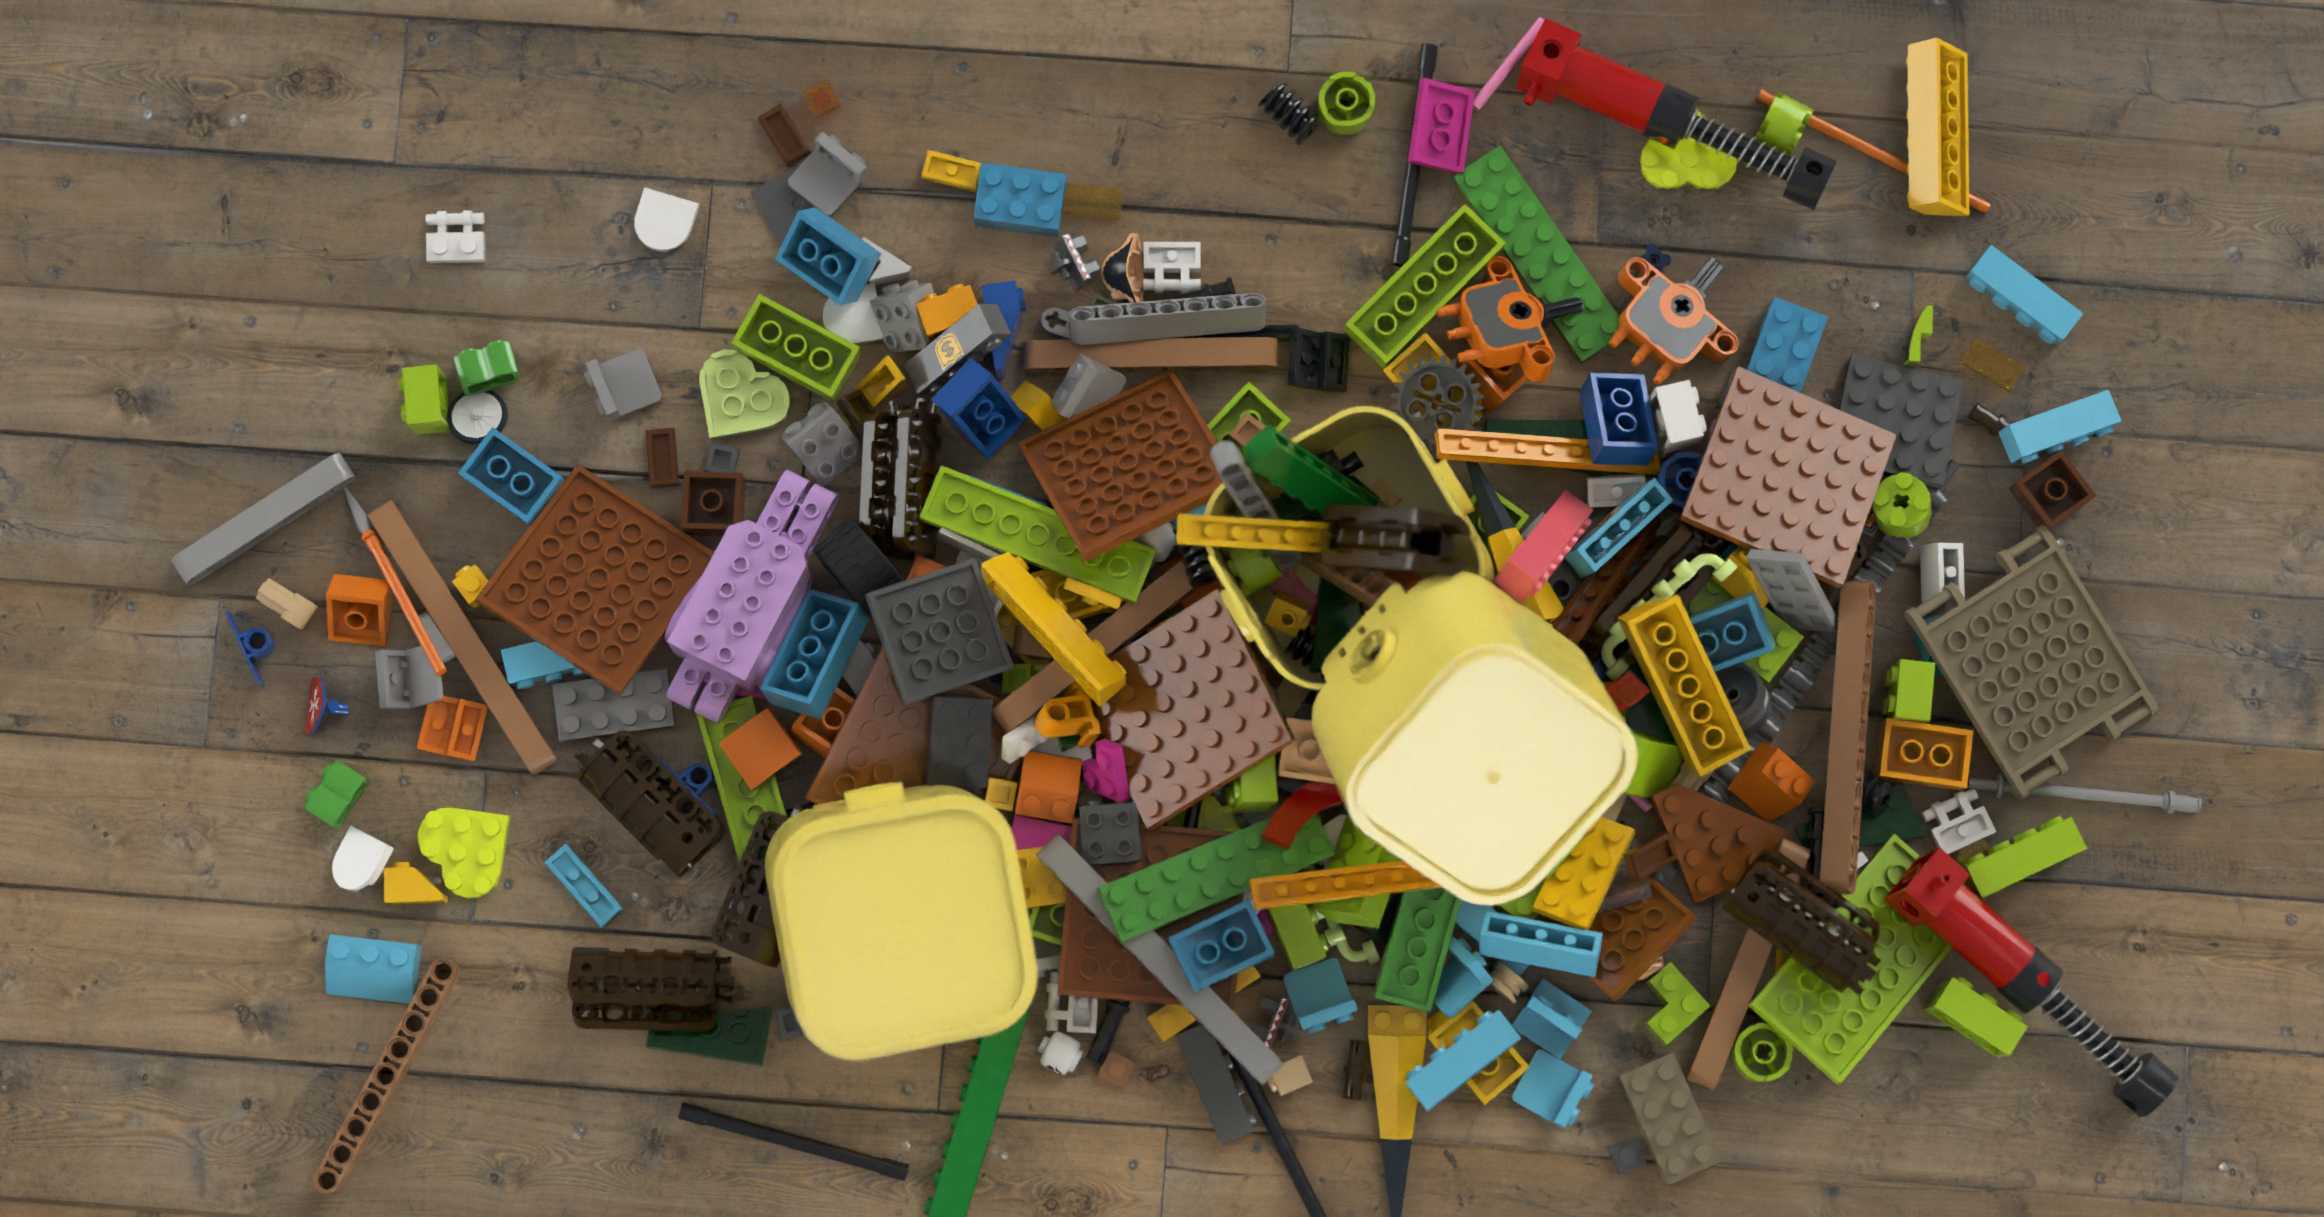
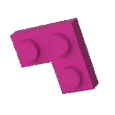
M1105 738L1095 742L1096 760L1089 758L1082 762L1083 781L1086 788L1120 803L1129 800L1130 793L1122 745Z

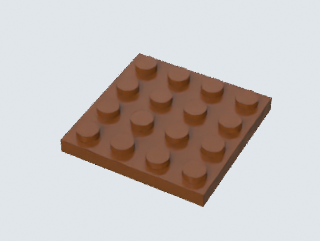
M1623 858L1588 930L1603 934L1596 976L1586 977L1611 1000L1616 1002L1697 920V917L1650 875L1639 882H1631ZM1544 915L1539 920L1541 922L1572 927Z

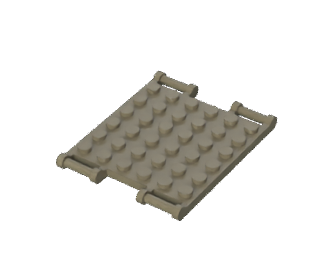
M2045 525L2037 527L2032 535L2010 549H2003L1996 553L1997 562L2006 570L2007 574L1965 600L1959 588L1953 582H1950L1943 587L1942 592L1918 607H1911L1904 612L1906 621L1915 629L2010 783L2013 794L2020 801L2027 798L2030 794L2029 792L2055 775L2061 776L2067 772L2068 765L2059 750L2096 725L2101 724L2106 738L2114 741L2121 736V732L2147 715L2153 716L2159 712L2156 701L2052 533ZM2039 543L2044 545L2046 550L2018 567L2014 559ZM1949 600L1952 601L1955 606L1953 609L1926 625L1922 617ZM2139 698L2141 702L2140 707L2117 722L2113 721L2111 717L2113 714ZM2047 757L2049 758L2050 765L2023 782L2020 777L2021 774Z

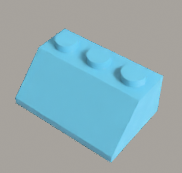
M329 934L325 960L326 994L410 1004L417 990L423 947L416 944Z

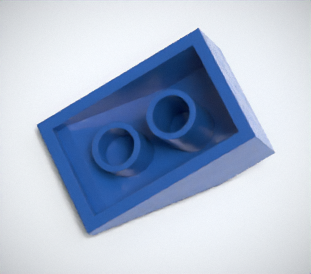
M1015 280L981 286L984 304H998L1011 332V335L1002 341V346L992 350L997 381H1001L1004 378L1021 325V312L1026 311L1023 288L1017 289Z

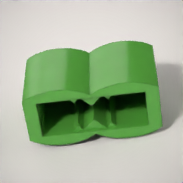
M492 341L483 349H465L454 357L461 387L466 396L483 393L493 387H502L521 380L509 341Z
M336 760L334 764L329 763L321 774L323 781L319 787H313L305 798L307 804L304 809L335 829H338L370 781Z

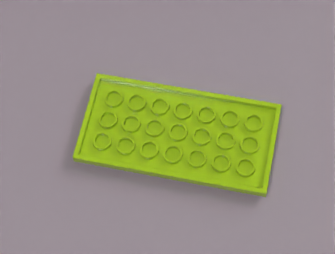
M1896 834L1891 835L1857 875L1855 892L1853 894H1841V896L1874 918L1881 928L1880 936L1875 943V949L1872 954L1881 961L1877 966L1867 962L1876 971L1875 976L1871 981L1866 979L1864 983L1854 978V981L1864 988L1863 992L1857 995L1852 989L1847 987L1840 993L1830 984L1814 975L1809 969L1789 957L1748 1005L1837 1085L1843 1082L1952 949L1925 923L1913 927L1883 900L1917 857H1919ZM1836 909V912L1847 920L1850 919V913L1847 909ZM1855 917L1853 923L1857 925L1859 918ZM1871 927L1863 929L1871 935Z

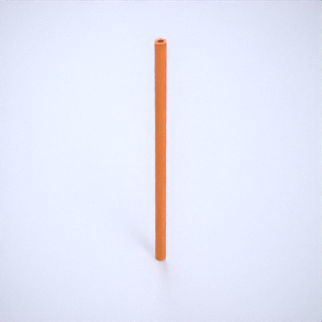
M1761 90L1756 100L1771 107L1775 96ZM1811 115L1807 123L1808 126L1907 174L1908 162ZM1969 193V206L1986 214L1991 203Z

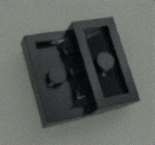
M1303 328L1291 329L1288 385L1321 391L1347 392L1350 337L1330 331L1316 332Z

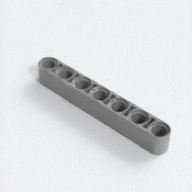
M1258 293L1076 307L1069 312L1070 340L1078 345L1261 330L1266 326V298Z
M1230 441L1216 444L1210 451V457L1220 479L1245 517L1283 520L1259 481L1247 466L1246 461L1235 444ZM1267 550L1277 566L1282 570L1295 568L1303 559L1301 552Z
M341 453L333 454L176 554L171 561L186 585H192L351 484L356 477Z

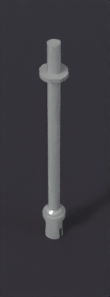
M1997 773L1995 779L1968 777V789L1994 791V797L1997 799L2001 797L2003 792L2013 793L2010 783L2004 780L2002 773ZM2041 784L2029 792L2031 795L2161 807L2167 814H2173L2174 811L2199 814L2202 806L2201 796L2181 795L2170 790L2163 795H2151Z

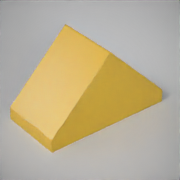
M888 355L855 389H860L872 407L876 409L908 386L905 377Z
M1024 380L1010 396L1027 417V420L1040 431L1068 419L1058 413L1051 403L1052 398L1046 392L1027 380Z

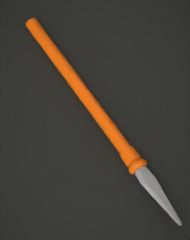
M345 487L344 492L357 529L362 534V541L365 542L369 551L373 553L436 676L443 675L447 670L383 550L378 532L373 529L367 514Z

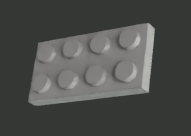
M1770 549L1749 550L1746 559L1780 619L1793 629L1837 631L1838 619L1803 553L1796 551H1773Z
M668 669L636 673L621 695L596 679L552 684L559 742L589 739L593 736H612L618 731L623 730L634 733L675 727L672 700L666 698L670 687Z

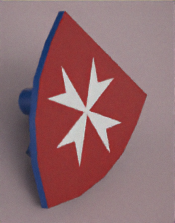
M318 677L312 678L305 728L306 736L316 731L323 713L347 716L349 712L348 704L338 703L336 700L327 701L324 682L322 678Z

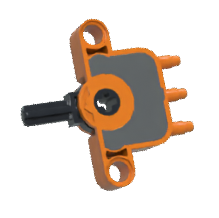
M1495 256L1487 263L1483 284L1466 288L1462 293L1459 303L1438 308L1436 314L1438 317L1453 315L1458 317L1461 327L1449 330L1446 334L1449 340L1466 337L1471 346V349L1457 354L1459 362L1478 360L1480 364L1488 368H1500L1520 363L1529 380L1542 383L1550 377L1555 358L1553 349L1543 329L1549 327L1550 320L1582 313L1583 303L1580 298L1574 297L1544 304L1542 298L1537 299L1533 295L1525 293L1511 262L1507 258Z
M1633 257L1628 260L1618 273V281L1634 298L1618 318L1619 328L1612 335L1609 346L1616 348L1625 338L1639 348L1631 359L1633 366H1638L1648 356L1661 367L1653 378V382L1656 385H1660L1666 380L1671 372L1684 368L1699 351L1715 363L1725 362L1737 351L1739 346L1738 338L1731 330L1705 310L1704 299L1707 296L1704 291L1722 271L1723 266L1718 259L1710 258L1691 281L1687 279L1683 284H1674L1645 259ZM1629 269L1635 270L1638 273L1639 278L1633 277L1630 274ZM1679 308L1681 311L1678 313L1675 309ZM1717 342L1723 343L1726 346L1727 352L1722 351L1718 347Z

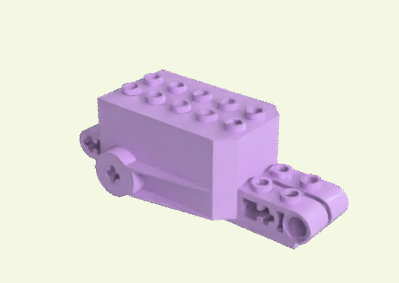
M786 470L777 483L757 523L746 520L728 526L703 575L684 597L667 627L664 640L667 641L675 656L683 659V662L668 689L666 698L688 709H692L697 702L695 712L719 724L727 713L739 688L753 694L756 687H761L808 589L811 587L813 579L807 562L834 512L833 510L839 498L838 494L816 483L809 490L810 480Z

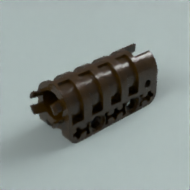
M917 398L915 409H911L907 405H899L898 409L900 411L895 412L894 402L890 401L891 412L869 413L864 420L859 527L886 558L914 560V552L923 554L927 558L936 557L937 527L925 523L919 516L940 469V466L936 464V452L941 450V438L937 436V424L942 422V416L936 414L937 406L934 402L931 412L927 411L929 399ZM875 447H876L877 452H878V459H877V460H876V458H875V456H874ZM872 505L875 508V517L872 515Z
M1326 504L1324 519L1331 520L1327 530L1331 537L1326 538L1328 549H1321L1319 564L1343 568L1454 575L1460 572L1468 562V559L1450 557L1453 549V535L1471 536L1469 526L1458 515L1413 508Z
M1675 518L1672 521L1674 526L1666 535L1661 534L1653 542L1654 548L1646 557L1641 556L1634 564L1635 570L1627 579L1623 578L1616 591L1609 598L1586 632L1590 635L1593 633L1597 636L1603 635L1618 620L1617 617L1628 612L1641 598L1645 602L1655 595L1651 589L1663 578L1668 583L1676 575L1672 570L1683 559L1691 562L1697 556L1709 553L1726 560L1717 551L1720 545L1723 546L1725 541L1715 536L1706 541L1694 531L1693 525ZM1711 565L1701 567L1689 581L1684 583L1673 594L1679 595L1684 608L1713 577L1714 567ZM1627 638L1614 648L1613 656L1617 659L1622 657L1629 665L1637 662Z
M618 731L605 744L596 736H593L588 742L597 752L590 758L579 749L574 755L583 765L577 773L576 779L657 861L662 860L679 877L690 871L723 838L725 829L722 822L675 777L641 740L629 731ZM628 742L629 746L638 753L633 756L626 751L624 744ZM648 761H652V769L647 773H643V765ZM661 778L664 779L678 795L672 796L657 781ZM688 802H693V810L689 814H683L684 805ZM703 819L711 825L713 831L711 833L706 832V829L698 821ZM693 837L692 842L688 843L689 839Z
M795 804L791 817L807 810V808ZM767 811L762 813L756 821L711 935L714 943L721 948L766 966L778 968L781 959L766 881L765 858L761 860L759 852L764 846L768 849L770 841L764 840L766 835L768 838H772L779 827L791 817ZM772 822L778 824L776 830L771 827ZM754 864L762 866L761 871L758 868H753ZM750 876L756 880L754 885L748 881ZM744 889H745V890H746L745 892H746V893H751V895H750V896H746V895H742V893H743V891H744ZM743 900L745 910L739 915L737 906ZM733 919L740 921L739 925L737 926V923L731 922V920ZM728 931H729L731 934H733V938H732V939H730V937L727 936V932H728Z
M1766 848L1760 851L1725 899L1727 901L1722 906V909L1761 935L1766 941L1785 952L1797 963L1799 962L1809 969L1818 978L1837 989L1838 992L1842 993L1849 987L1857 995H1860L1864 988L1857 984L1854 978L1862 983L1866 979L1871 981L1876 971L1867 962L1877 966L1881 961L1878 957L1876 958L1872 955L1875 943L1881 933L1879 923L1778 850ZM1771 857L1775 861L1772 865L1768 862H1765V860H1768ZM1782 865L1786 867L1783 872L1780 871ZM1795 873L1799 875L1801 884L1798 885L1787 877V874ZM1758 876L1765 878L1762 882L1757 880ZM1807 882L1811 884L1808 890L1804 888ZM1818 892L1823 894L1822 900L1815 896ZM1831 900L1835 901L1832 906L1828 905ZM1836 909H1847L1850 913V919L1847 920L1836 912ZM1855 917L1859 918L1857 925L1853 923ZM1871 927V935L1863 929Z
M574 947L571 954L567 983L569 997L573 1001V1021L576 1026L583 1029L708 1031L716 1024L719 1002H728V1004L733 1002V996L719 995L720 988L734 989V977H730V971L725 970V972H721L720 964H730L732 957H720L719 950H713L712 953H697V950L670 953L667 949H654V952H639L637 948H625L624 951H610L609 948ZM599 1010H601L602 1018H598ZM612 1010L623 1012L622 1016L617 1019L607 1017V1014ZM584 1011H590L586 1017H582ZM628 1011H632L631 1018L628 1016ZM671 1011H678L682 1014L677 1020L666 1018V1015ZM643 1012H648L646 1018H640ZM657 1012H660L661 1019H657ZM687 1012H691L690 1020H687ZM701 1013H707L705 1019H699Z

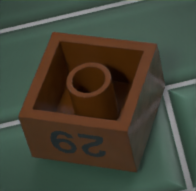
M2063 450L2057 452L2009 487V490L2036 526L2045 525L2049 530L2096 497V494Z
M684 471L681 529L683 532L691 535L724 536L728 526L743 522L746 479L743 474Z

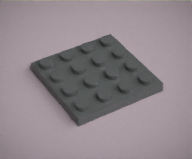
M1851 355L1839 410L1897 434L1883 476L1890 477L1901 472L1910 473L1926 486L1939 489L1943 487L1964 380Z
M976 558L865 594L904 706L1014 668Z

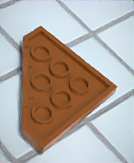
M1673 784L1649 795L1663 831L1670 833L1678 857L1675 861L1692 903H1698L1735 886L1752 861L1763 849L1773 848L1778 850L1783 838L1792 841L1788 830L1679 784ZM1770 857L1765 862L1772 864L1774 859Z

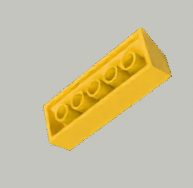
M1939 38L1909 44L1908 56L1906 57L1908 68V83L1906 85L1908 110L1906 117L1908 121L1907 147L1909 154V164L1907 165L1909 191L1907 193L1909 208L1924 215L1969 216L1967 53Z
M1008 551L981 564L985 585L1099 707L1126 685V671L1123 666L1116 660L1112 662L1105 655L1107 651L1097 639L1092 641L1085 634L1087 629L1077 618L1072 620L1066 613L1068 609L1064 603L1057 597L1053 599L1046 592L1048 590L1046 584L1038 576L1033 578L1027 572L1029 567L1021 557L1017 556L1014 558Z
M1675 594L1644 603L1617 617L1690 772L1701 777L1750 751L1749 743L1679 595Z

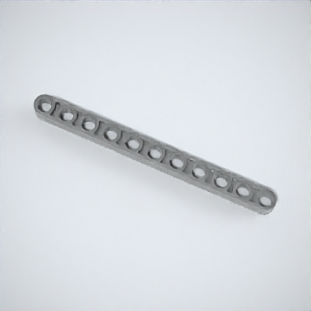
M1056 834L1036 854L1037 857L1118 939L1097 892L1098 887L1107 883L1059 834ZM1154 930L1122 943L1261 1085L1283 1065V1062L1209 986L1196 992L1193 991L1175 952Z

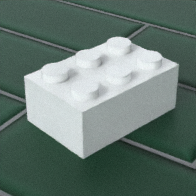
M1690 380L1656 387L1649 398L1658 443L1659 459L1673 456L1678 452H1692L1703 438V432L1707 431L1703 414H1698L1696 404H1699V395L1696 387H1691Z

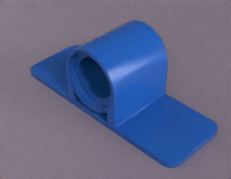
M226 611V616L257 683L264 687L265 683L255 662L273 652L276 644L275 638L264 629L257 627L241 633L233 614ZM264 635L266 639L265 645L260 649H255L253 645L255 638Z
M659 758L675 777L718 818L712 809L700 798L714 783L712 770L704 763L698 762L690 765L678 776L663 759ZM697 770H705L707 772L706 781L702 784H695L693 782V774Z

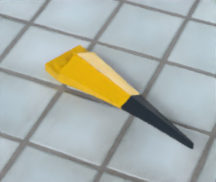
M1465 461L1498 575L1508 559L1524 540L1479 463ZM1548 580L1534 598L1528 595L1522 602L1523 605L1551 625L1555 623L1564 610Z
M1367 1004V1037L1390 1217H1401L1418 1101L1405 1085V1082L1409 1080L1407 1074L1419 1064L1423 1065L1427 1037V1011L1404 1005Z

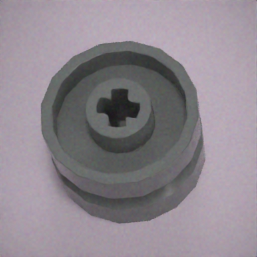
M1737 663L1716 671L1715 674L1744 735L1752 734L1760 729L1770 716L1772 702L1770 693L1755 670L1745 664Z

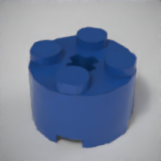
M1691 451L1678 452L1668 458L1656 475V480L1673 499L1665 508L1678 513L1682 512L1692 485L1685 488L1680 483V480L1686 477L1688 483H1693L1702 459L1701 454Z

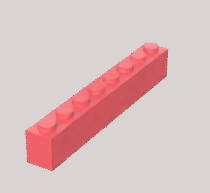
M1565 490L1508 559L1493 580V583L1520 603L1528 595L1534 598L1590 526L1592 520L1588 517L1594 509Z

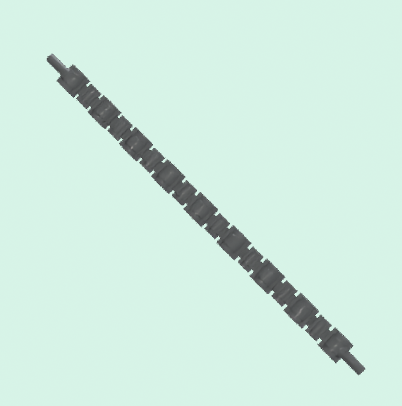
M1950 459L1947 464L1943 487L1939 489L1926 486L1931 498L1932 517L1936 515L1951 494L1946 490L1945 486L1960 467V464L1953 459ZM1884 534L1877 545L1882 552L1879 553L1875 550L1865 564L1869 567V570L1867 571L1861 567L1851 581H1873L1877 597L1885 583L1880 581V578L1883 577L1887 580L1897 566L1893 563V560L1895 559L1901 563L1918 538L1915 536L1906 539V537H1890ZM1839 601L1833 608L1837 619L1839 615ZM1837 631L1813 632L1810 638L1815 641V644L1807 643L1798 656L1803 659L1800 663L1794 659L1777 682L1782 687L1781 691L1775 688L1770 694L1772 708L1768 720L1760 729L1746 737L1751 750L1714 769L1710 775L1715 780L1714 783L1707 781L1699 792L1700 794L1722 803L1726 802L1729 798V795L1725 793L1728 786L1760 742L1769 745L1785 723L1779 717L1783 715L1786 718L1797 703L1792 699L1796 697L1798 700H1801L1814 684L1818 675L1813 670L1816 669L1820 672L1830 658L1826 654L1827 651L1833 655L1836 653ZM1676 861L1666 865L1650 876L1666 886L1679 870Z

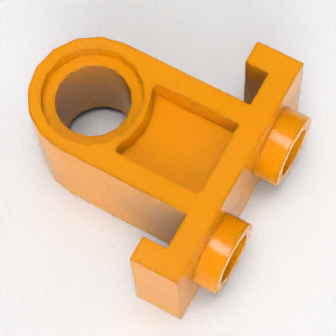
M1076 682L1071 684L1061 698L1049 700L1034 719V726L1037 732L1044 737L1054 738L1080 734L1079 748L1090 747L1100 735V723L1095 718L1091 706V698Z

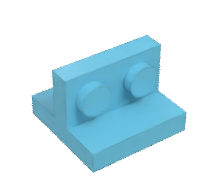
M1543 978L1511 1026L1516 1032L1560 1060L1571 1042L1582 1031L1581 1027L1592 1011Z

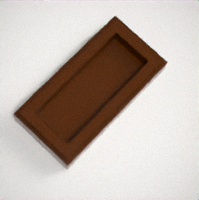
M782 103L757 117L787 167L811 153V150Z
M675 428L645 430L650 488L680 486Z
M1661 832L1623 854L1631 882H1639L1678 859L1669 832Z

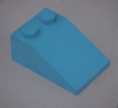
M1249 899L1168 938L1194 992L1273 957L1275 954Z

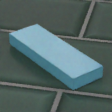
M567 843L544 862L601 928L606 926L624 910Z

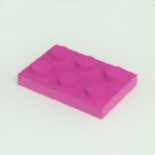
M1427 78L1419 80L1408 157L1409 163L1453 174L1464 173L1475 91Z

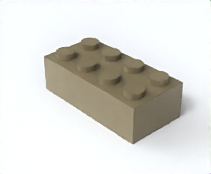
M1674 1052L1616 1076L1664 1185H1670L1722 1162Z

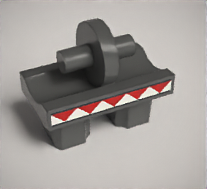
M1069 233L1061 235V240L1054 244L1056 252L1051 256L1055 264L1049 270L1052 275L1060 273L1063 280L1070 278L1077 291L1084 288L1088 281L1100 272V267L1094 259L1083 262L1080 254L1088 249L1084 236L1071 237Z
M1264 995L1259 1011L1272 1015V1022L1269 1027L1254 1021L1251 1028L1269 1049H1271L1278 1028L1282 1029L1279 1041L1287 1043L1291 1033L1299 1036L1301 1031L1294 1027L1297 1018L1294 1014L1289 1013L1286 1022H1281L1290 1000L1282 996L1281 999Z

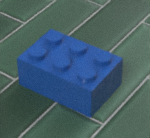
M972 358L931 399L967 444L987 460L1027 420V417L995 377Z
M1590 372L1579 392L1592 463L1601 465L1647 466L1658 449V443L1644 374Z

